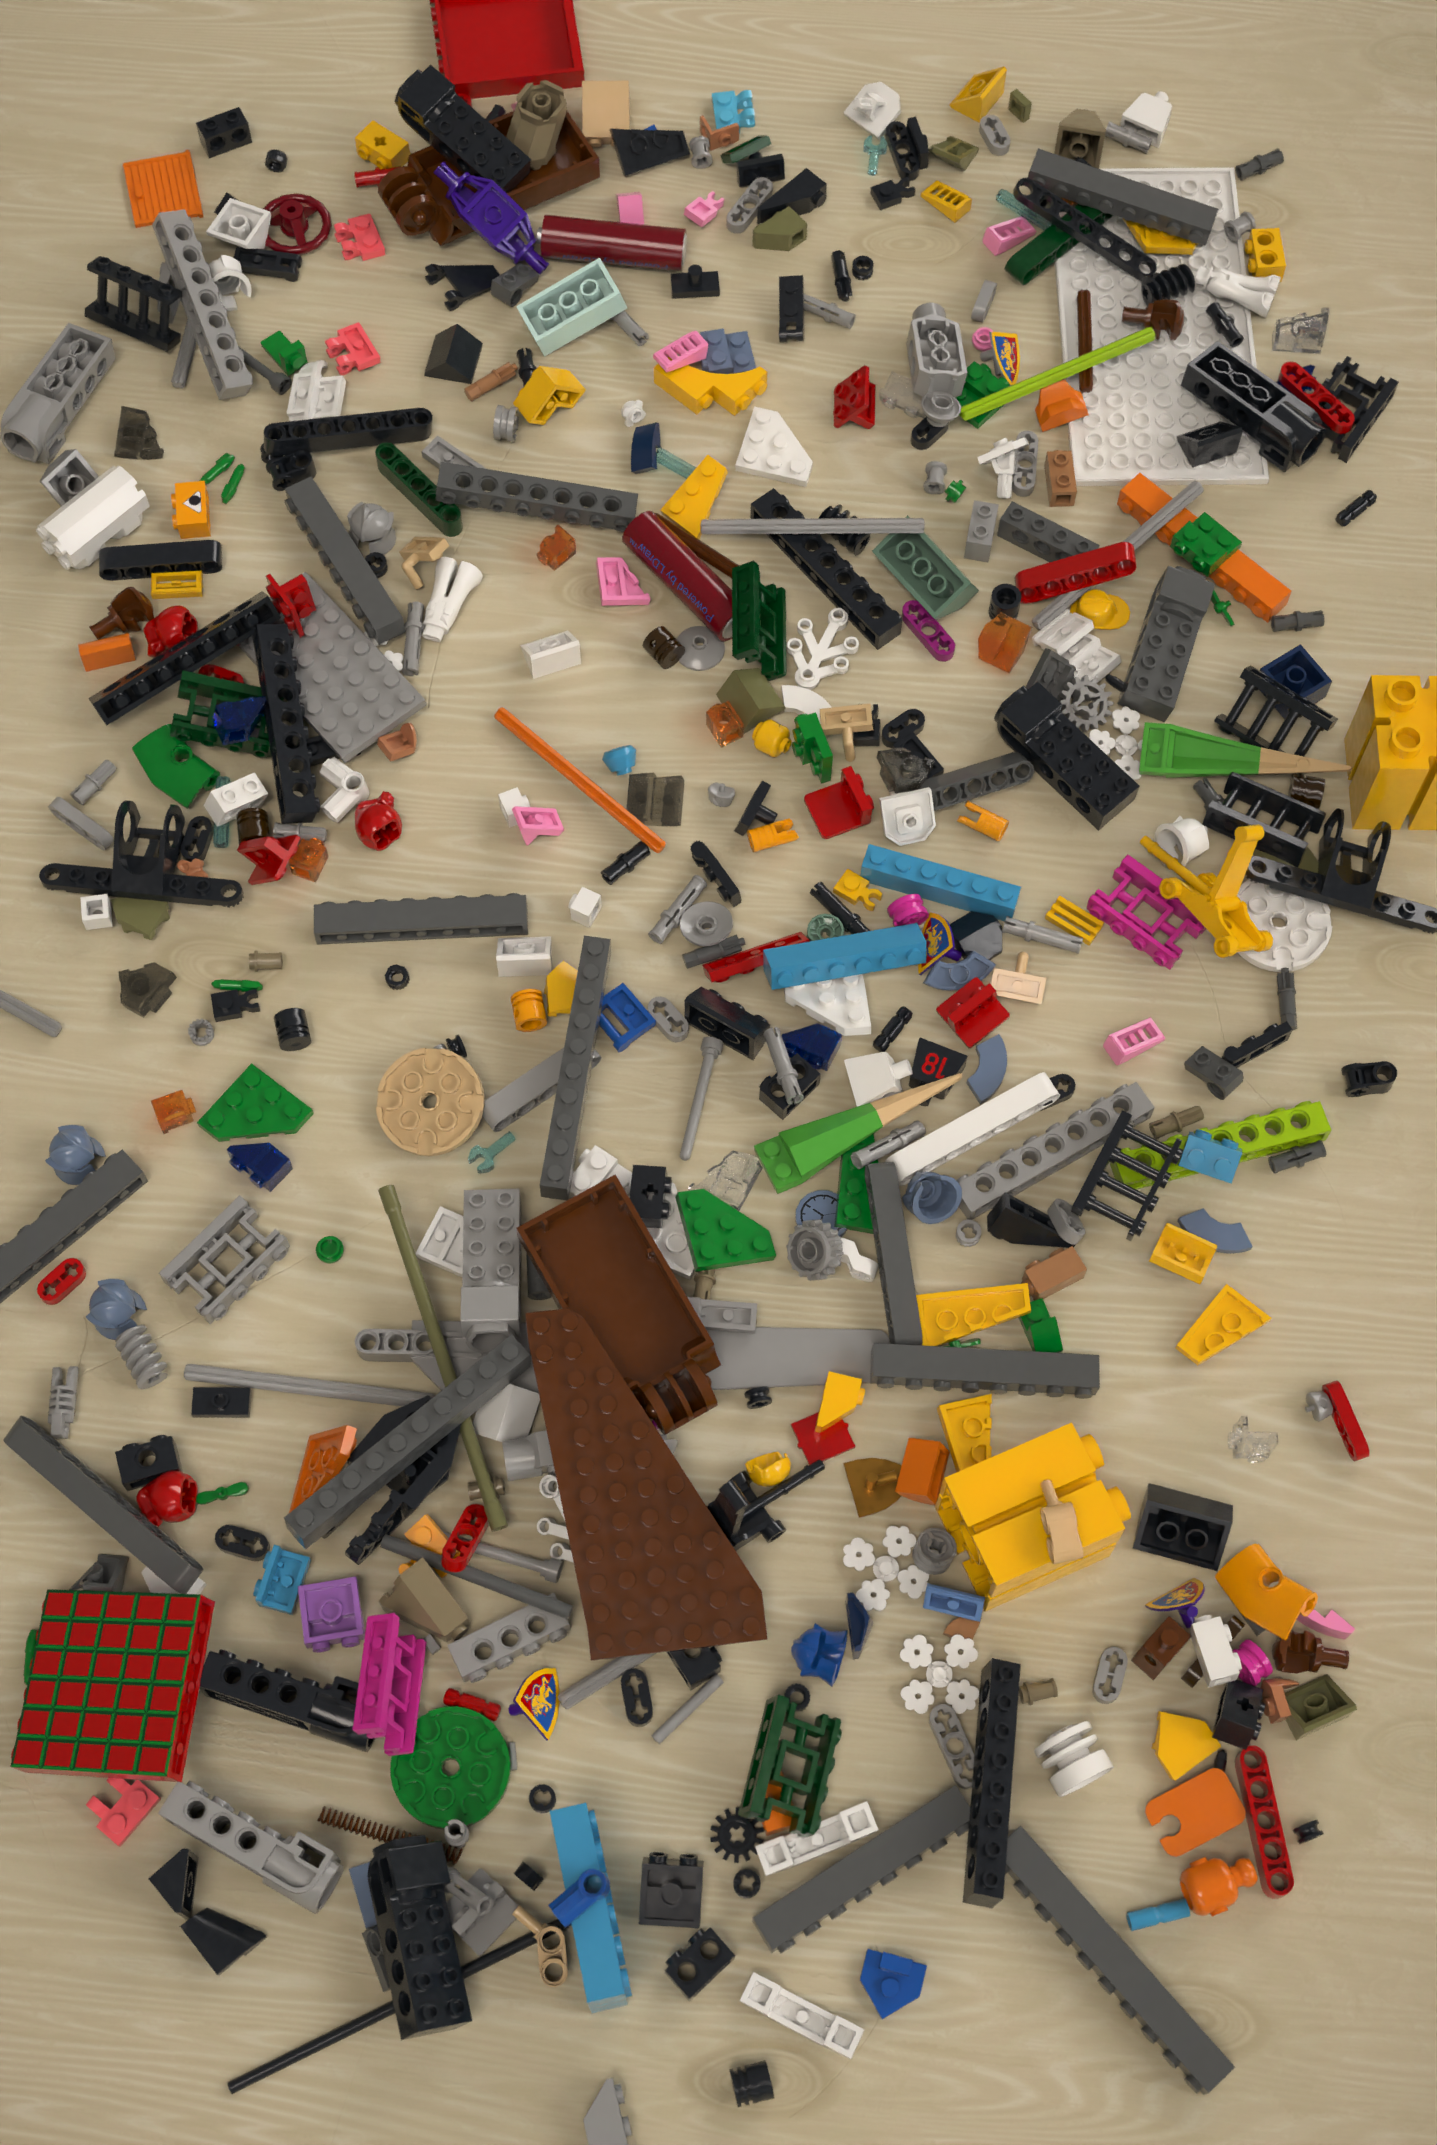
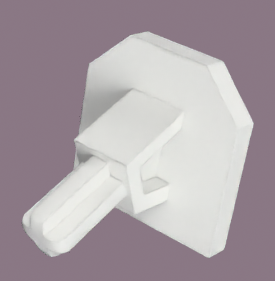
M882 82L866 84L843 113L850 120L880 140L886 132V126L895 121L901 113L900 96Z
M1025 437L1009 442L1007 438L1001 439L993 443L994 448L990 449V452L977 457L982 465L991 462L995 473L998 474V498H1011L1012 478L1013 474H1015L1016 451L1029 445Z
M893 782V785L888 788L890 796L879 798L884 835L899 846L925 841L936 826L930 787L905 792L903 784Z

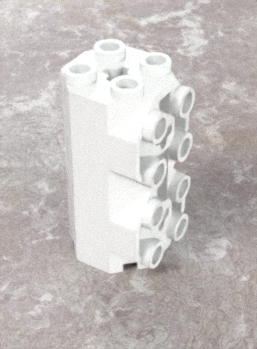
M112 466L37 526L36 532L43 539L41 546L49 555L54 554L61 566L66 570L71 567L83 569L86 566H90L99 558V551L105 548L107 540L110 538L120 539L123 536H127L141 525L143 520L142 512L150 507L146 494L142 489L139 492L135 487L137 484L136 480L121 466Z

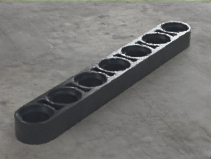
M1022 178L1015 185L1013 195L1018 202L1137 280L1142 281L1145 276H1151L1156 272L1157 265L1151 257L1032 179ZM1019 187H1028L1031 191V194H1022L1019 190ZM1039 200H1048L1051 204V207H1042L1039 203ZM1059 213H1068L1071 220L1063 221ZM1085 225L1089 227L1091 233L1083 234L1079 226ZM1099 239H1107L1110 242V247H1103ZM1119 252H1127L1130 255V260H1123ZM1139 265H1147L1150 273L1145 274L1141 272Z

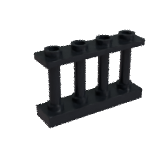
M99 256L87 264V270L98 275L97 299L85 308V317L166 352L180 342L181 333L169 328L170 305L182 296L181 290L174 288L170 284L153 279L149 275L134 271L128 266L113 262L107 257ZM108 279L119 284L118 306L107 301ZM128 288L140 293L139 315L128 310ZM149 297L160 301L159 324L148 319Z
M1248 666L1244 668L1240 675V678L1245 680L1244 684L1246 686L1228 716L1220 714L1214 720V722L1219 724L1218 728L1230 735L1233 733L1240 737L1241 743L1284 752L1279 748L1298 717L1301 718L1303 716L1311 721V727L1294 755L1305 757L1319 732L1324 731V729L1326 731L1332 729L1338 718L1255 667ZM1260 689L1267 694V700L1250 729H1247L1236 721L1253 692ZM1281 702L1289 707V714L1270 743L1258 736L1275 705Z
M1231 772L1223 791L1227 794V797L1222 804L1211 801L1202 825L1235 840L1234 833L1236 828L1259 824L1264 829V837L1258 840L1255 849L1275 856L1298 868L1308 846V842L1303 841L1309 831L1315 834L1319 833L1326 813L1235 772ZM1237 799L1251 805L1246 815L1231 809ZM1261 810L1275 816L1270 825L1256 820ZM1285 820L1299 826L1294 836L1279 830Z
M1122 1110L1082 1186L1071 1212L1081 1217L1084 1210H1093L1129 1228L1126 1239L1132 1241L1134 1235L1140 1237L1147 1223L1142 1220L1146 1211L1153 1212L1159 1200L1155 1194L1159 1187L1165 1188L1171 1176V1173L1167 1171L1171 1163L1177 1165L1184 1150L1179 1148L1182 1140L1178 1138L1173 1147H1170L1134 1129V1125L1130 1124L1132 1115ZM1129 1138L1167 1157L1161 1170L1158 1171L1122 1153L1121 1149L1117 1147L1121 1139L1127 1140ZM1109 1162L1113 1164L1117 1162L1155 1181L1149 1194L1146 1195L1108 1176L1109 1173L1105 1169ZM1102 1186H1105L1141 1204L1142 1207L1136 1219L1096 1200L1097 1197L1092 1195L1096 1187L1102 1188Z

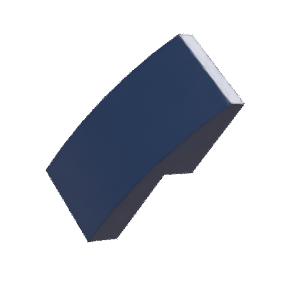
M651 423L635 428L631 447V472L639 474L657 469L656 448L661 447L659 423Z

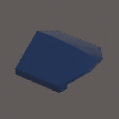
M847 1593L845 1605L854 1660L859 1659L871 1632L873 1621L854 1593Z

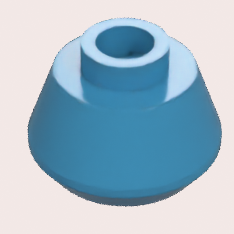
M632 745L618 747L605 752L602 760L611 772L617 773V776L632 772L631 767L635 766L636 749Z

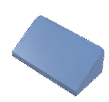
M927 1583L923 1608L980 1622L985 1597Z

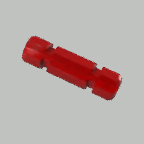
M452 1688L447 1689L443 1698L445 1705L474 1710L492 1721L498 1719L501 1711L499 1704L493 1702L488 1704L484 1699L466 1693L460 1694L458 1690Z

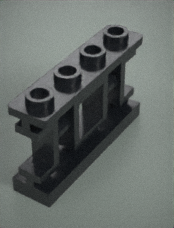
M1349 356L1342 363L1338 362L1331 374L1333 375L1332 378H1326L1322 384L1337 399H1341L1358 408L1354 413L1355 419L1352 428L1355 424L1356 427L1345 442L1343 440L1346 433H1336L1321 420L1322 426L1327 430L1325 437L1334 441L1331 452L1335 453L1338 451L1340 453L1338 459L1345 463L1351 458L1392 400L1399 383L1391 377L1388 382H1385V378L1380 376L1375 384L1356 374L1359 364L1356 362L1354 365L1351 364L1352 358ZM1345 374L1347 376L1344 383L1353 387L1352 390L1339 384ZM1380 391V393H1379L1378 396L1375 398V400L1373 401V403H1372V404L1370 405V407L1367 409V406H1368V403H1369V400H1370V399H1368V398H1366V397H1364V396H1362V395H1360V394H1361V393H1364V394H1366V395H1368V396L1374 398V397L1377 395V393ZM1327 402L1319 403V406L1321 408L1323 406V409L1331 408V405Z

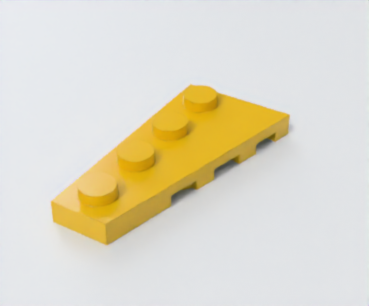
M1028 1283L916 1295L922 1330V1346H940L1031 1313Z

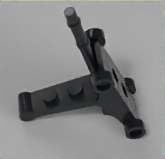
M818 1459L809 1466L806 1465L804 1469L758 1498L749 1485L752 1480L746 1471H742L720 1487V1493L713 1502L708 1504L707 1508L735 1551L761 1534L767 1543H770L784 1534L786 1529L780 1520L774 1521L764 1507L782 1495H787L790 1490L809 1478H814V1475L824 1470L825 1466Z

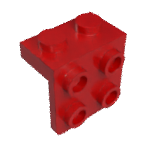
M852 766L842 769L841 782L806 794L804 797L805 805L823 839H829L871 823L874 803L871 796L865 794L860 774H855Z

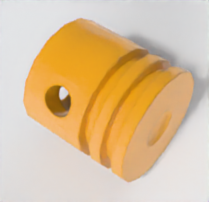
M525 989L514 993L510 997L515 1026L518 1031L531 1032L546 1026L547 1018L540 990Z

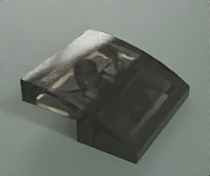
M654 772L629 774L626 810L648 826H681L684 778L682 775L657 777Z

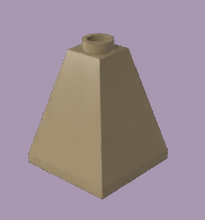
M1076 109L1059 123L1054 154L1071 160L1081 157L1092 167L1099 169L1106 129L1095 111Z

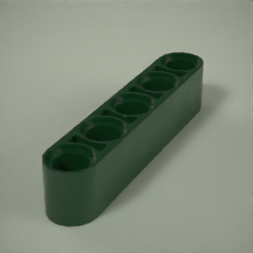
M388 442L378 445L375 454L380 473L444 535L448 537L459 535L463 529L459 507L456 504H445L441 501H435L437 486L395 445Z

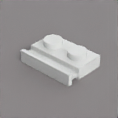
M1066 609L1031 638L1034 646L1039 645L1043 650L1045 648L1050 649L1061 656L1093 630L1094 625L1091 619L1075 612L1072 614L1069 609Z

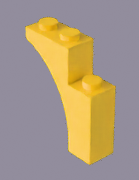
M659 364L654 367V383L696 415L703 409H707L714 400L735 416L741 410H745L757 395H762L768 385L767 371L762 367L736 374L710 373L689 365L667 373Z

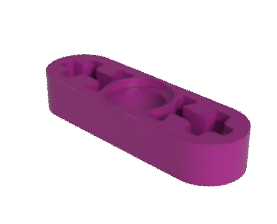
M910 600L906 602L902 608V620L936 660L946 662L952 659L955 651L954 640L918 601ZM911 610L913 613L918 612L917 617L915 614L909 615V611ZM929 626L935 630V633L925 635L921 629ZM939 644L942 648L948 647V651H945L944 649L939 650Z

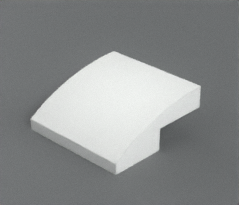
M1089 633L1061 655L1069 660V664L1076 667L1074 677H1078L1080 681L1083 676L1088 675L1089 681L1097 677L1099 682L1121 663L1119 654L1101 646L1100 638Z

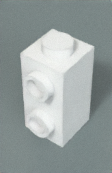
M1205 1615L1195 1619V1623L1190 1627L1189 1634L1192 1636L1191 1640L1207 1687L1235 1681L1240 1673L1239 1670H1242V1665L1238 1653L1232 1652L1229 1643L1232 1641L1229 1626L1227 1624L1223 1625L1220 1616L1212 1618L1211 1615Z

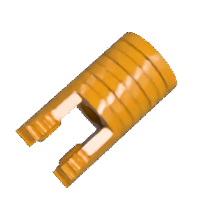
M967 801L965 807L972 812L980 814L977 823L966 816H959L957 821L996 841H1000L1007 830L1009 820Z
M789 818L747 830L749 844L753 853L797 840L799 838L797 832L789 830L793 826L792 820Z

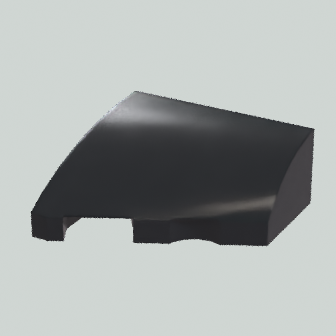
M209 1908L200 1911L180 1926L218 1976L240 1957L246 1956L267 1938L263 1932Z

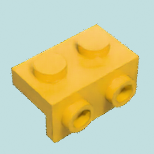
M1166 1223L1149 1262L1201 1284L1217 1249V1245L1170 1223Z

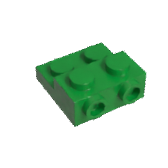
M974 361L967 367V376L962 394L955 398L962 407L1007 388L1010 384L1004 377L997 378L991 374V369L986 364L982 363L979 365ZM1002 406L971 418L967 422L979 429Z
M1204 512L1193 523L1189 521L1173 535L1170 547L1178 556L1183 557L1192 564L1196 571L1202 572L1208 577L1241 548L1242 541Z
M815 712L798 715L794 719L796 727L792 730L795 740L792 742L795 757H800L803 765L810 763L813 775H818L821 784L831 781L833 754Z

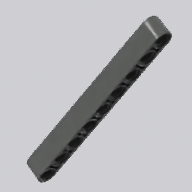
M20 1416L3 1440L5 1444L167 1585L181 1594H187L202 1573L203 1567L37 1423L25 1416Z

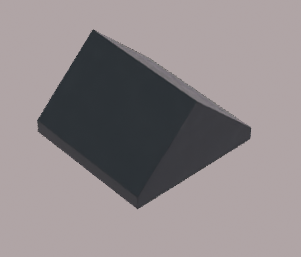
M455 324L436 334L424 375L426 377L472 384L483 343L459 324Z
M1220 421L1177 436V441L1193 468L1237 453L1243 431L1240 426Z
M182 1849L148 1879L174 1912L182 1918L189 1920L192 1917L199 1857L189 1849Z

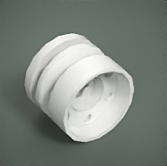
M1089 1721L1060 1729L1047 1737L1034 1750L1037 1758L1051 1754V1757L1041 1764L1043 1769L1057 1765L1059 1771L1049 1780L1058 1797L1066 1796L1090 1784L1114 1768L1105 1750H1097L1092 1753L1089 1751L1088 1748L1098 1740L1097 1735L1094 1734L1084 1739L1082 1738L1083 1735L1092 1729Z

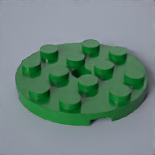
M451 1706L433 1709L418 1718L413 1753L392 1756L390 1765L392 1786L404 1809L419 1822L445 1830V1826L449 1825L448 1822L453 1819L461 1821L468 1827L487 1817L502 1800L507 1790L511 1773L509 1750L496 1726L488 1718L474 1710ZM455 1760L459 1763V1770L455 1775L447 1776L443 1773L442 1767L446 1761Z

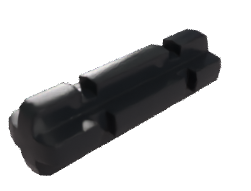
M1372 490L1365 491L1362 497L1360 496L1346 507V510L1344 509L1337 514L1336 522L1342 527L1348 525L1351 520H1354L1367 507L1375 503L1377 495Z
M905 1006L900 1007L896 1012V1016H893L883 1028L881 1035H878L873 1041V1047L879 1052H885L890 1046L889 1044L902 1031L904 1025L912 1018V1011Z

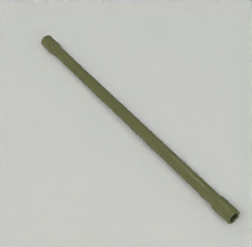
M386 1185L381 1187L378 1192L385 1213L389 1217L444 1385L447 1387L457 1379L401 1212V1204L394 1185ZM468 1417L462 1422L460 1433L484 1503V1510L491 1531H499L506 1528L508 1524L501 1503L496 1496L471 1418Z

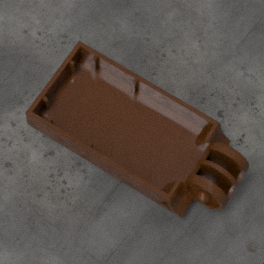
M514 111L488 122L506 137ZM568 111L557 139L556 153L540 169H530V173L511 192L507 193L523 210L600 178L599 157ZM429 146L410 154L408 166L398 167L388 172L378 186V194L402 233L416 236L430 231L431 238L442 246L475 231L458 215L451 200L445 197L449 187L434 174V171L438 166L441 167L440 164L442 162H445L458 176H462L463 173L436 149ZM467 183L464 184V186H466L474 193H476L479 190Z
M616 1174L516 1228L518 1239L558 1309L573 1310L586 1320L634 1396L645 1410L647 1416L654 1420L664 1435L718 1406L715 1394L711 1388V1379L705 1375L721 1366L713 1340Z

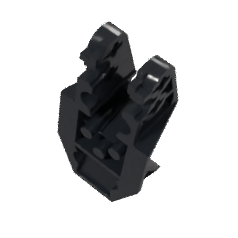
M427 1395L383 1415L350 1454L347 1460L349 1465L431 1400L432 1397ZM462 1423L386 1484L392 1490L389 1500L378 1513L375 1512L372 1515L371 1523L366 1531L351 1540L349 1547L345 1551V1555L357 1565L361 1564L381 1544L385 1534L390 1535L419 1507L428 1495L448 1481ZM353 1512L324 1534L322 1538L325 1539L330 1536Z

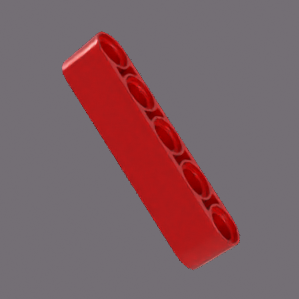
M1119 542L1018 572L1015 576V587L1021 593V603H1033L1134 573L1137 568L1134 546L1129 542Z
M1250 1745L1247 1747V1750L1243 1749L1236 1756L1235 1769L1243 1806L1246 1811V1819L1261 1888L1267 1897L1279 1899L1292 1890L1294 1878L1267 1757L1261 1748ZM1252 1755L1257 1761V1768H1249L1244 1762V1756ZM1255 1784L1263 1789L1264 1797L1262 1799L1252 1795L1251 1785ZM1258 1815H1265L1269 1818L1270 1829H1263L1259 1826L1257 1822ZM1265 1845H1271L1276 1849V1860H1271L1265 1856ZM1272 1876H1278L1283 1880V1891H1277L1272 1887Z

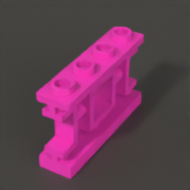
M1127 854L1121 861L1120 867L1115 869L1112 877L1120 883L1110 896L1098 889L1095 895L1092 894L1089 898L1087 910H1089L1091 915L1108 924L1114 933L1123 935L1131 941L1136 949L1150 955L1155 963L1171 970L1183 952L1175 943L1185 932L1197 939L1206 928L1178 898L1165 899L1162 897L1159 887L1163 879ZM1130 883L1142 890L1136 898L1125 891L1130 886ZM1117 899L1128 906L1122 914L1111 907ZM1143 901L1162 914L1152 927L1133 914ZM1172 914H1175L1184 921L1178 929L1167 922ZM1159 930L1170 937L1165 945L1153 938Z
M395 1613L367 1616L353 1731L358 1735L367 1734L368 1738L385 1737L384 1753L388 1756L412 1754L414 1751L426 1651L425 1640L416 1639L415 1635L398 1636L400 1623L399 1617Z

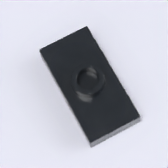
M911 117L907 120L906 128L918 157L920 170L926 169L929 158L927 136L922 134L917 118Z
M193 1387L191 1415L193 1418H250L251 1389Z

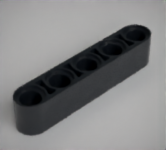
M215 540L105 547L99 551V576L108 581L151 578V573L202 571V574H211L222 570V545Z

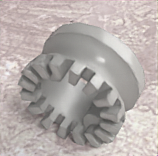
M196 1019L197 1021H193L189 1025L188 1034L194 1044L205 1046L213 1040L214 1030L206 1019ZM206 1028L207 1035L197 1038L196 1030Z
M970 1219L959 1223L956 1230L958 1243L964 1245V1247L975 1246L981 1236L982 1230L980 1225ZM972 1228V1233L976 1234V1236L971 1239L965 1238V1233L962 1232V1229Z

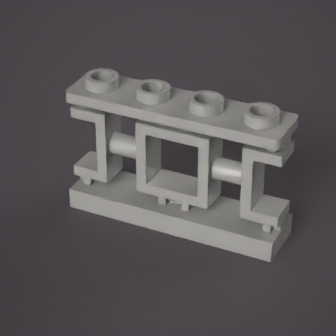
M240 1195L159 1272L163 1282L171 1289L173 1288L177 1294L189 1285L203 1298L195 1308L209 1324L224 1317L228 1307L235 1300H241L248 1292V1287L254 1281H260L275 1261L279 1262L286 1256L290 1247L287 1238L276 1229L265 1238L250 1225L258 1218V1215ZM240 1224V1227L248 1234L237 1243L228 1234ZM257 1241L266 1250L254 1260L246 1250ZM229 1246L244 1260L224 1277L210 1263ZM200 1263L208 1273L196 1282L188 1273ZM217 1280L226 1289L214 1300L213 1296L206 1289Z

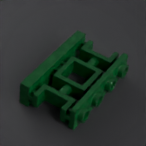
M753 560L732 568V656L737 660L745 658L747 663L759 661L761 663V675H765L767 680L771 681L784 677L787 674L786 590L783 587L776 589L774 583L767 586L760 583L759 565Z
M182 670L177 698L190 700L187 716L174 713L170 730L171 737H175L180 741L190 740L199 742L207 747H223L231 752L242 751L251 753L259 758H271L268 734L264 733L266 721L260 687ZM196 695L212 698L210 707L196 705ZM278 697L281 701H284L283 697ZM248 706L263 709L262 717L247 716ZM215 707L241 711L239 726L213 722ZM192 715L207 717V726L191 724ZM244 726L258 728V738L242 735Z
M778 1694L766 1700L738 1815L747 1819L754 1817L757 1818V1821L764 1822L769 1820L771 1810L792 1817L789 1828L790 1833H797L798 1837L806 1838L814 1835L821 1824V1815L819 1814L822 1803L828 1795V1787L826 1786L828 1776L835 1765L833 1754L842 1734L840 1729L841 1719L837 1717L831 1719L828 1718V1715L822 1714L816 1717L814 1725L794 1718L797 1703H789V1698ZM782 1726L795 1730L793 1742L785 1739L779 1740ZM807 1735L816 1739L820 1737L817 1751L804 1747ZM785 1752L806 1759L800 1783L780 1776ZM768 1783L782 1788L779 1801L770 1797L765 1798ZM793 1793L801 1796L807 1795L804 1809L790 1805Z

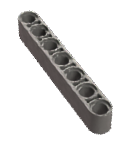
M894 1162L866 1164L865 1182L890 1344L922 1346V1330L896 1166Z

